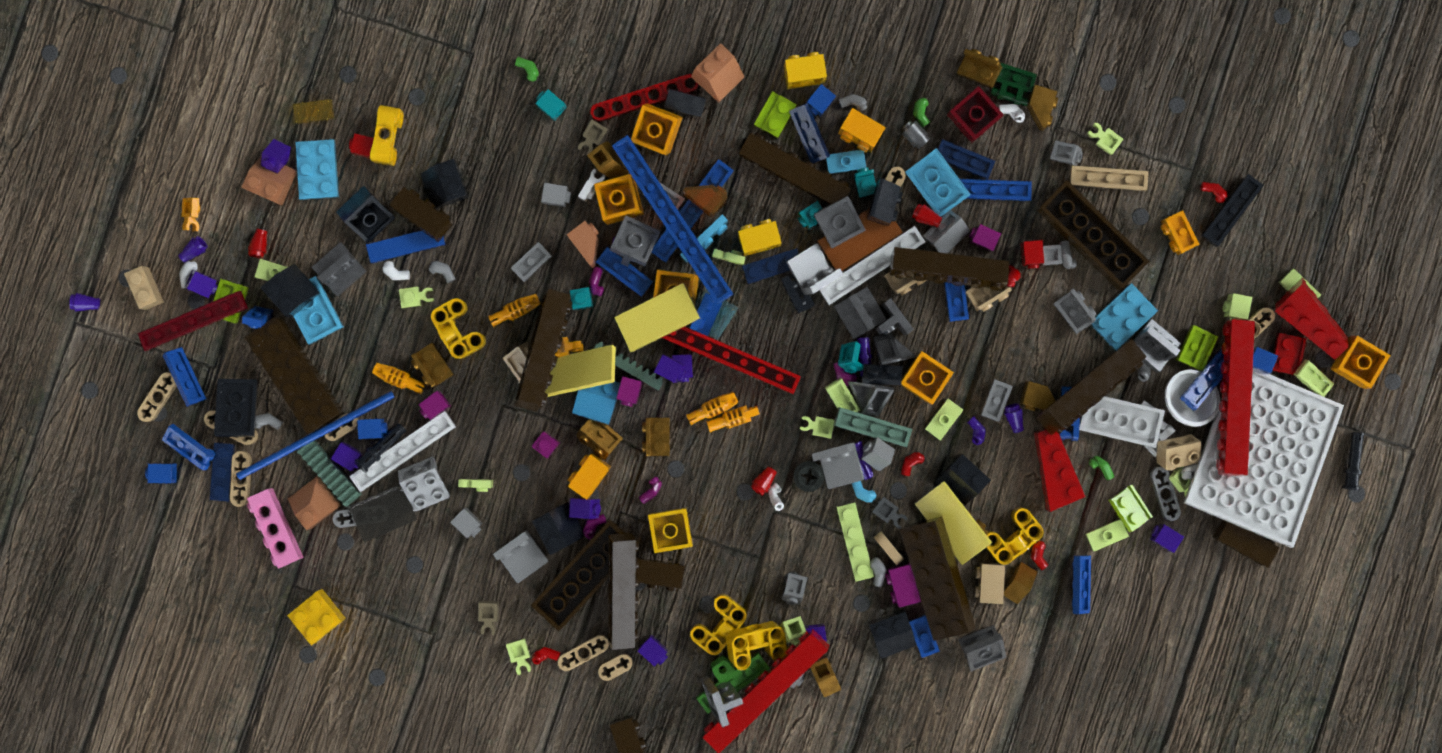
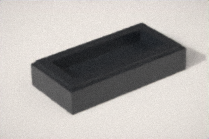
M669 88L664 108L701 117L706 98Z

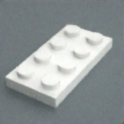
M1104 396L1101 401L1092 406L1082 416L1079 430L1156 448L1165 410Z

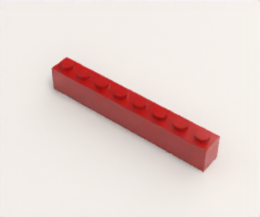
M1231 319L1223 326L1225 343L1222 345L1224 362L1221 364L1223 381L1220 384L1222 400L1219 403L1221 419L1218 423V430L1220 431V439L1217 442L1219 458L1216 462L1218 475L1239 477L1248 475L1255 321Z
M685 326L662 337V339L791 394H794L801 376Z
M814 629L809 633L805 631L799 637L800 641L796 645L792 644L786 649V655L782 659L778 657L771 664L772 668L768 672L764 670L758 676V682L755 684L751 683L744 690L745 694L741 697L743 704L725 711L730 725L722 727L717 720L715 723L711 721L704 728L705 733L702 738L717 753L724 750L828 651L829 644Z

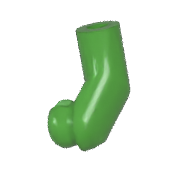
M517 57L515 66L526 70L529 81H536L539 71L535 63Z
M926 98L918 99L913 110V115L922 128L930 123L925 115L926 106L929 104Z
M1093 456L1092 459H1089L1090 467L1093 469L1099 467L1106 480L1114 478L1108 462L1099 456Z

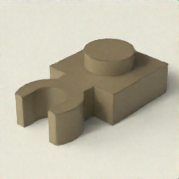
M591 120L582 135L586 140L579 144L578 150L581 151L584 146H588V155L593 151L592 146L594 144L597 146L601 144L609 130L596 121Z
M479 601L478 621L484 622L481 627V634H484L485 628L489 627L492 631L491 634L494 635L496 625L493 622H498L499 601Z

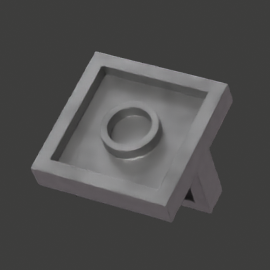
M848 196L813 214L819 224L818 228L821 234H824L831 248L865 231Z
M625 215L610 251L623 256L621 264L627 267L630 261L645 266L661 231Z
M341 242L312 266V269L319 275L317 278L321 283L326 284L336 296L342 294L367 272Z
M868 287L834 306L853 339L887 320Z
M892 299L882 304L890 318L875 328L879 335L882 333L887 335L897 327L903 335H907L914 330Z
M1153 319L1147 322L1134 339L1137 346L1147 356L1143 362L1156 373L1160 372L1168 360L1176 357L1181 351L1178 349L1181 343Z
M994 625L958 639L971 672L1006 658L1003 638L1000 633L998 634Z
M708 676L701 678L711 712L722 727L730 725L725 711L743 704L741 696L730 681L720 683L716 687Z

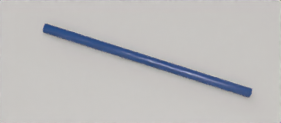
M390 391L241 470L236 473L238 479L241 480L395 398L393 392Z

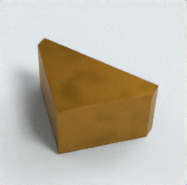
M1020 562L1004 588V596L1018 604L1031 591L1037 571Z

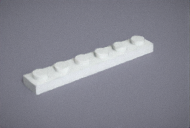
M914 226L845 271L844 275L819 291L828 305H830L890 266L894 247L916 249L925 243V240Z
M444 411L381 455L380 461L370 466L367 473L359 469L349 477L358 490L362 492L456 428V425L447 412Z

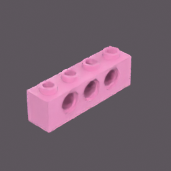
M269 488L248 497L247 507L251 513H254L256 518L255 525L259 531H262L264 536L263 543L266 548L270 549L272 554L270 558L273 565L279 569L304 558L274 489ZM264 506L270 510L268 516H264L262 513ZM271 524H275L277 526L278 530L276 534H273L270 531ZM280 541L285 544L283 552L278 549Z

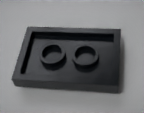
M218 379L214 426L215 437H255L257 379Z

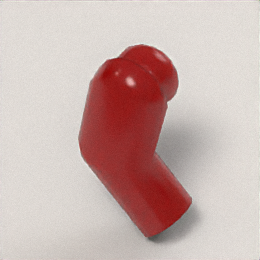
M1201 183V191L1212 192L1216 196L1215 200L1218 203L1225 202L1227 192L1220 184Z
M1009 266L1007 287H1014L1015 282L1021 277L1020 272L1013 266Z
M914 452L906 456L901 474L910 476L912 466L918 463L922 464L925 460L924 455Z
M1037 541L1032 546L1030 556L1042 571L1049 565L1043 558L1046 545L1042 541Z
M542 647L533 653L532 662L539 665L547 658L558 661L561 652L548 647Z

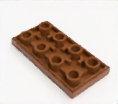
M868 209L858 215L865 228V231L834 248L829 246L825 237L817 242L834 269L840 268L843 271L902 234L903 232L897 222H891L887 226L868 221Z

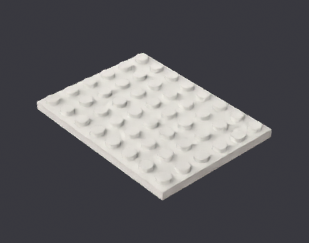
M1253 368L1248 475L1242 477L1218 475L1216 462L1219 458L1217 442L1220 439L1218 423L1221 419V412L1218 410L1184 503L1293 548L1344 405Z

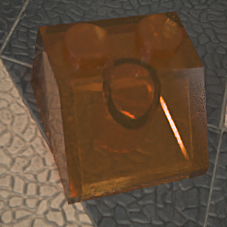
M714 185L685 187L683 190V195L712 219L728 201L727 192L719 185L717 187Z

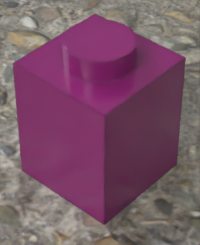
M979 224L977 228L973 227L969 235L972 238L970 244L991 253L994 251L1001 233Z
M436 391L419 404L421 407L419 411L425 419L429 418L432 420L451 407V405L440 391Z
M543 431L532 445V448L545 458H549L560 442L546 431Z

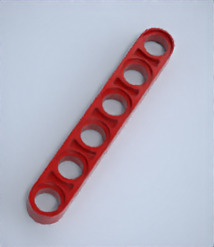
M686 74L596 103L591 108V116L595 121H605L639 110L644 104L655 105L664 102L667 96L666 89L670 84H675L678 91L686 93L696 91L699 84L696 82L693 88H687L685 81L688 78H692V74ZM657 90L659 92L658 99L651 100L648 96L649 92ZM633 96L641 98V103L638 106L630 103ZM614 102H621L623 109L619 112L612 109ZM601 107L605 110V114L603 117L598 118L594 115V110Z

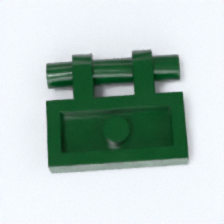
M1000 63L1002 70L995 83L1001 84L1000 89L993 87L990 95L997 96V99L1012 101L1013 104L1018 106L1019 104L1027 106L1029 99L1022 96L1024 92L1032 93L1037 74ZM1007 86L1017 89L1016 95L1006 92Z

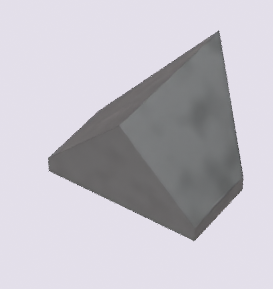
M892 333L873 337L880 365L916 357Z
M847 381L862 414L879 416L894 392L893 387Z

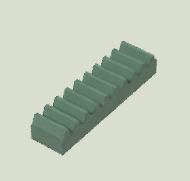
M601 341L595 345L594 349L604 347V343ZM616 350L615 365L658 391L663 385V377L656 379V373L650 376V370L647 369L643 372L642 365L636 368V361L630 364V358L627 357L623 360L624 354L621 353L617 356Z
M838 407L833 426L873 438L878 437L883 441L904 447L908 446L912 432L911 428Z
M315 440L297 449V453L312 467V470L326 483L327 487L332 490V493L337 496V499L344 506L349 507L362 495L358 488Z

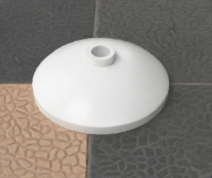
M1184 370L1175 374L1168 381L1165 389L1166 406L1171 415L1184 425L1191 427L1205 425L1212 421L1218 413L1220 403L1219 391L1215 387L1197 410H1191L1180 397L1201 372L1197 370Z

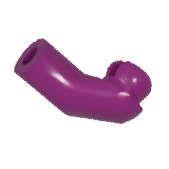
M838 362L833 363L837 379L841 377L847 386H849L847 381L857 382L855 374L851 375L845 372L838 365Z

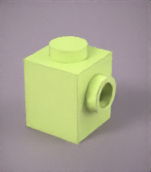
M1234 293L1228 294L1227 301L1223 304L1224 317L1230 318L1229 320H1248L1252 297Z
M801 616L780 624V627L785 632L786 644L796 645L800 641L799 637L806 631Z

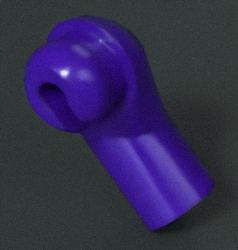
M973 416L967 423L973 428V444L980 445L985 440L986 429Z

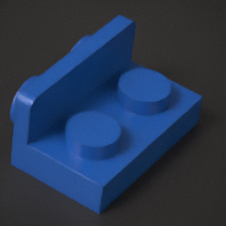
M705 293L697 311L701 319L692 322L690 329L708 336L722 302L717 305L712 296Z

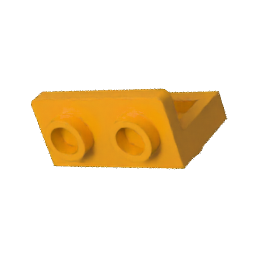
M1183 210L1161 220L1162 232L1168 236L1170 240L1169 246L1177 255L1200 245Z

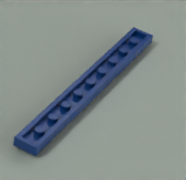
M627 135L613 144V149L716 304L718 305L732 296L733 292L629 136Z

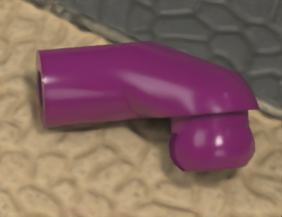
M594 267L589 284L592 295L600 297L604 291L602 286H598L603 270L598 267Z
M655 476L649 480V484L652 487L639 496L643 504L654 498L659 492L662 482L659 481L658 477Z
M602 514L597 519H588L586 521L583 534L587 539L595 536L598 525L607 523L605 515Z

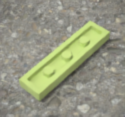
M855 502L836 507L855 582L873 578L874 574L870 566V558Z

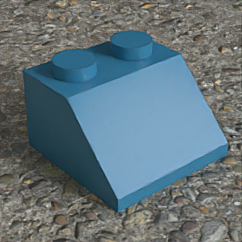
M615 381L578 390L572 414L609 425L621 383Z

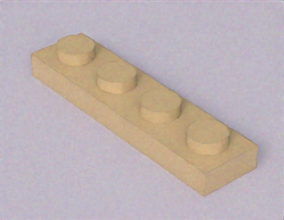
M1071 166L1070 183L1073 186L1147 191L1148 171Z

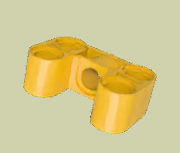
M380 105L378 108L375 135L370 152V159L374 163L394 166L396 163L397 149L394 148L397 128L402 127L404 113L400 108ZM384 130H389L388 138L382 139L381 133Z
M454 298L435 308L431 313V320L450 354L454 358L463 359L482 349L486 344V339L483 334L478 332H472L466 336L461 335L455 325V320L467 312V304L461 299ZM460 302L462 309L460 312L455 313L453 306L455 303ZM442 311L445 313V319L442 322H438L436 316ZM476 335L481 339V343L478 346L472 344V338ZM458 345L464 347V352L460 356L455 353V348Z
M1017 507L1012 511L1011 518L1019 529L1003 541L997 533L988 531L986 534L988 537L994 535L996 538L995 543L987 546L986 549L1000 564H1009L1026 552L1043 536L1042 526L1030 511L1025 508ZM1020 511H1024L1026 517L1023 521L1019 522L1017 514ZM1035 526L1038 532L1035 536H1030L1029 529ZM1006 550L1008 553L1007 558L1000 560L999 553Z
M719 594L714 599L715 609L724 617L713 631L702 624L694 625L690 631L692 641L711 655L719 654L727 645V634L731 630L739 629L746 620L745 609L726 594ZM719 599H726L728 605L725 608H720L717 605ZM736 610H740L743 613V617L739 620L732 617L733 612ZM696 629H702L704 636L696 638L693 632ZM711 641H717L720 646L718 649L712 650L708 645Z
M774 621L731 630L726 636L729 661L738 670H745L750 666V650L764 647L765 652L773 660H776L778 657L782 659L786 655L785 632ZM776 629V632L771 635V632ZM740 638V641L734 644L735 640ZM779 647L778 651L773 653L774 649ZM740 656H743L742 659L739 662H737V659Z

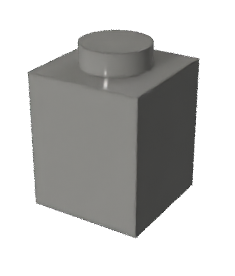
M544 183L541 202L543 204L566 207V203H570L571 192L568 191L569 188L567 186Z
M877 437L864 445L861 459L876 470L881 471L891 464L895 449Z
M467 507L450 522L466 538L470 536L474 538L482 530L480 526L483 524Z

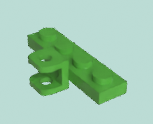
M759 652L751 656V664L745 670L735 668L729 659L723 655L711 663L713 674L718 679L714 685L717 687L720 683L730 681L737 692L758 678L764 670L770 669ZM705 691L696 696V699L708 714L711 712Z

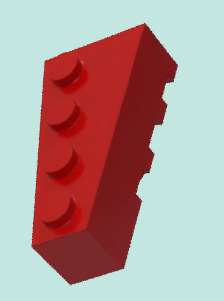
M1303 277L1276 303L1275 312L1334 360L1349 347V338L1330 316L1328 310L1321 304Z
M1045 428L1035 432L1034 438L1039 459L1046 511L1052 512L1085 498L1086 496L1060 435L1057 432L1050 435Z

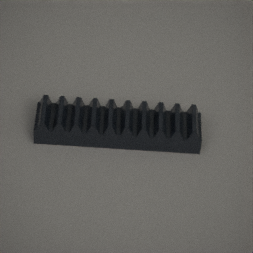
M1250 174L1243 177L1242 181L1219 209V212L1211 220L1201 236L1215 247H1219L1264 185Z

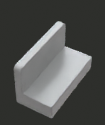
M949 210L942 217L939 227L932 226L923 237L938 252L948 253L970 230L960 216Z

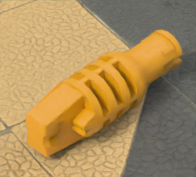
M535 293L504 305L503 310L488 317L492 321V326L495 327L508 319L513 321L529 313L539 306L541 302Z
M376 363L372 371L375 376L386 383L401 389L408 388L419 394L423 392L419 387L425 388L426 385L421 381L411 378L409 373L393 366Z
M730 392L703 403L701 408L686 414L690 425L705 418L711 419L729 410L738 403L737 397L734 392Z
M745 405L724 412L723 416L706 422L711 433L724 427L730 429L751 422V417L760 413L757 406L747 409Z

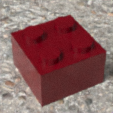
M978 86L950 110L947 116L965 137L973 143L999 121L1004 114Z

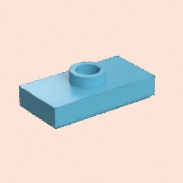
M862 150L830 154V157L826 158L827 170L831 174L856 171L866 167L865 155Z

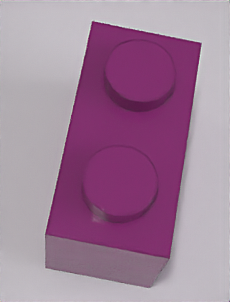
M622 376L617 399L621 400L620 404L630 407L633 404H637L643 382Z
M910 563L887 568L888 574H885L887 584L891 585L893 592L890 593L893 604L896 603L900 608L921 602Z

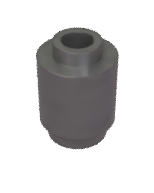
M909 121L902 128L904 130L902 135L913 147L916 146L918 149L930 139L927 136L928 133L917 121L913 123Z

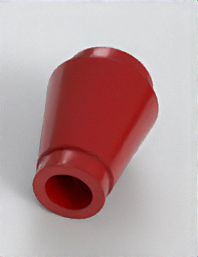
M918 204L912 215L916 222L937 228L942 221V217L925 204Z
M256 229L247 250L249 251V256L262 259L266 254L267 231Z
M768 466L752 481L751 488L763 496L764 493L768 492L777 472Z

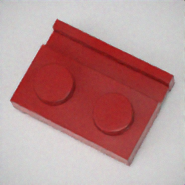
M1277 333L1273 354L1278 355L1272 371L1294 375L1302 364L1307 338Z

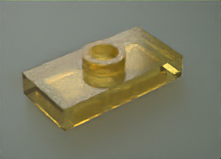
M331 99L293 104L296 124L335 119Z

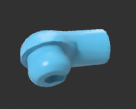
M861 481L852 483L858 499L865 502H872L876 499L875 491L864 489Z

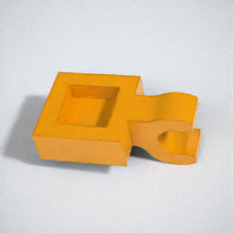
M199 198L182 199L181 217H184L182 225L184 231L190 229V224L192 225L193 232L199 231V223L195 219L198 218V213L200 212Z
M562 337L561 347L555 353V356L562 357L570 355V352H582L583 344H581V341L569 342L568 337Z

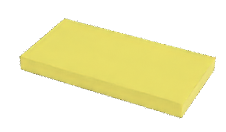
M684 283L614 317L630 352H634L701 319Z
M608 345L558 357L555 368L550 372L553 375L551 385L548 386L545 393L550 397L615 382L616 347Z
M945 481L915 503L927 520L943 517L953 553L962 565L992 543Z

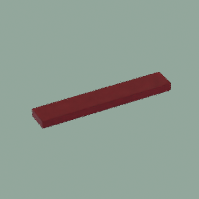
M237 291L137 334L144 351H149L244 311L248 307L242 292Z

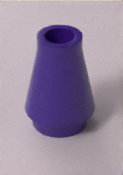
M192 237L178 256L185 263L205 253V249L208 246L201 237Z
M76 293V295L71 294L70 310H75V312L99 310L100 298Z
M1019 403L1006 406L1004 408V415L1013 433L1024 431L1022 407H1020Z

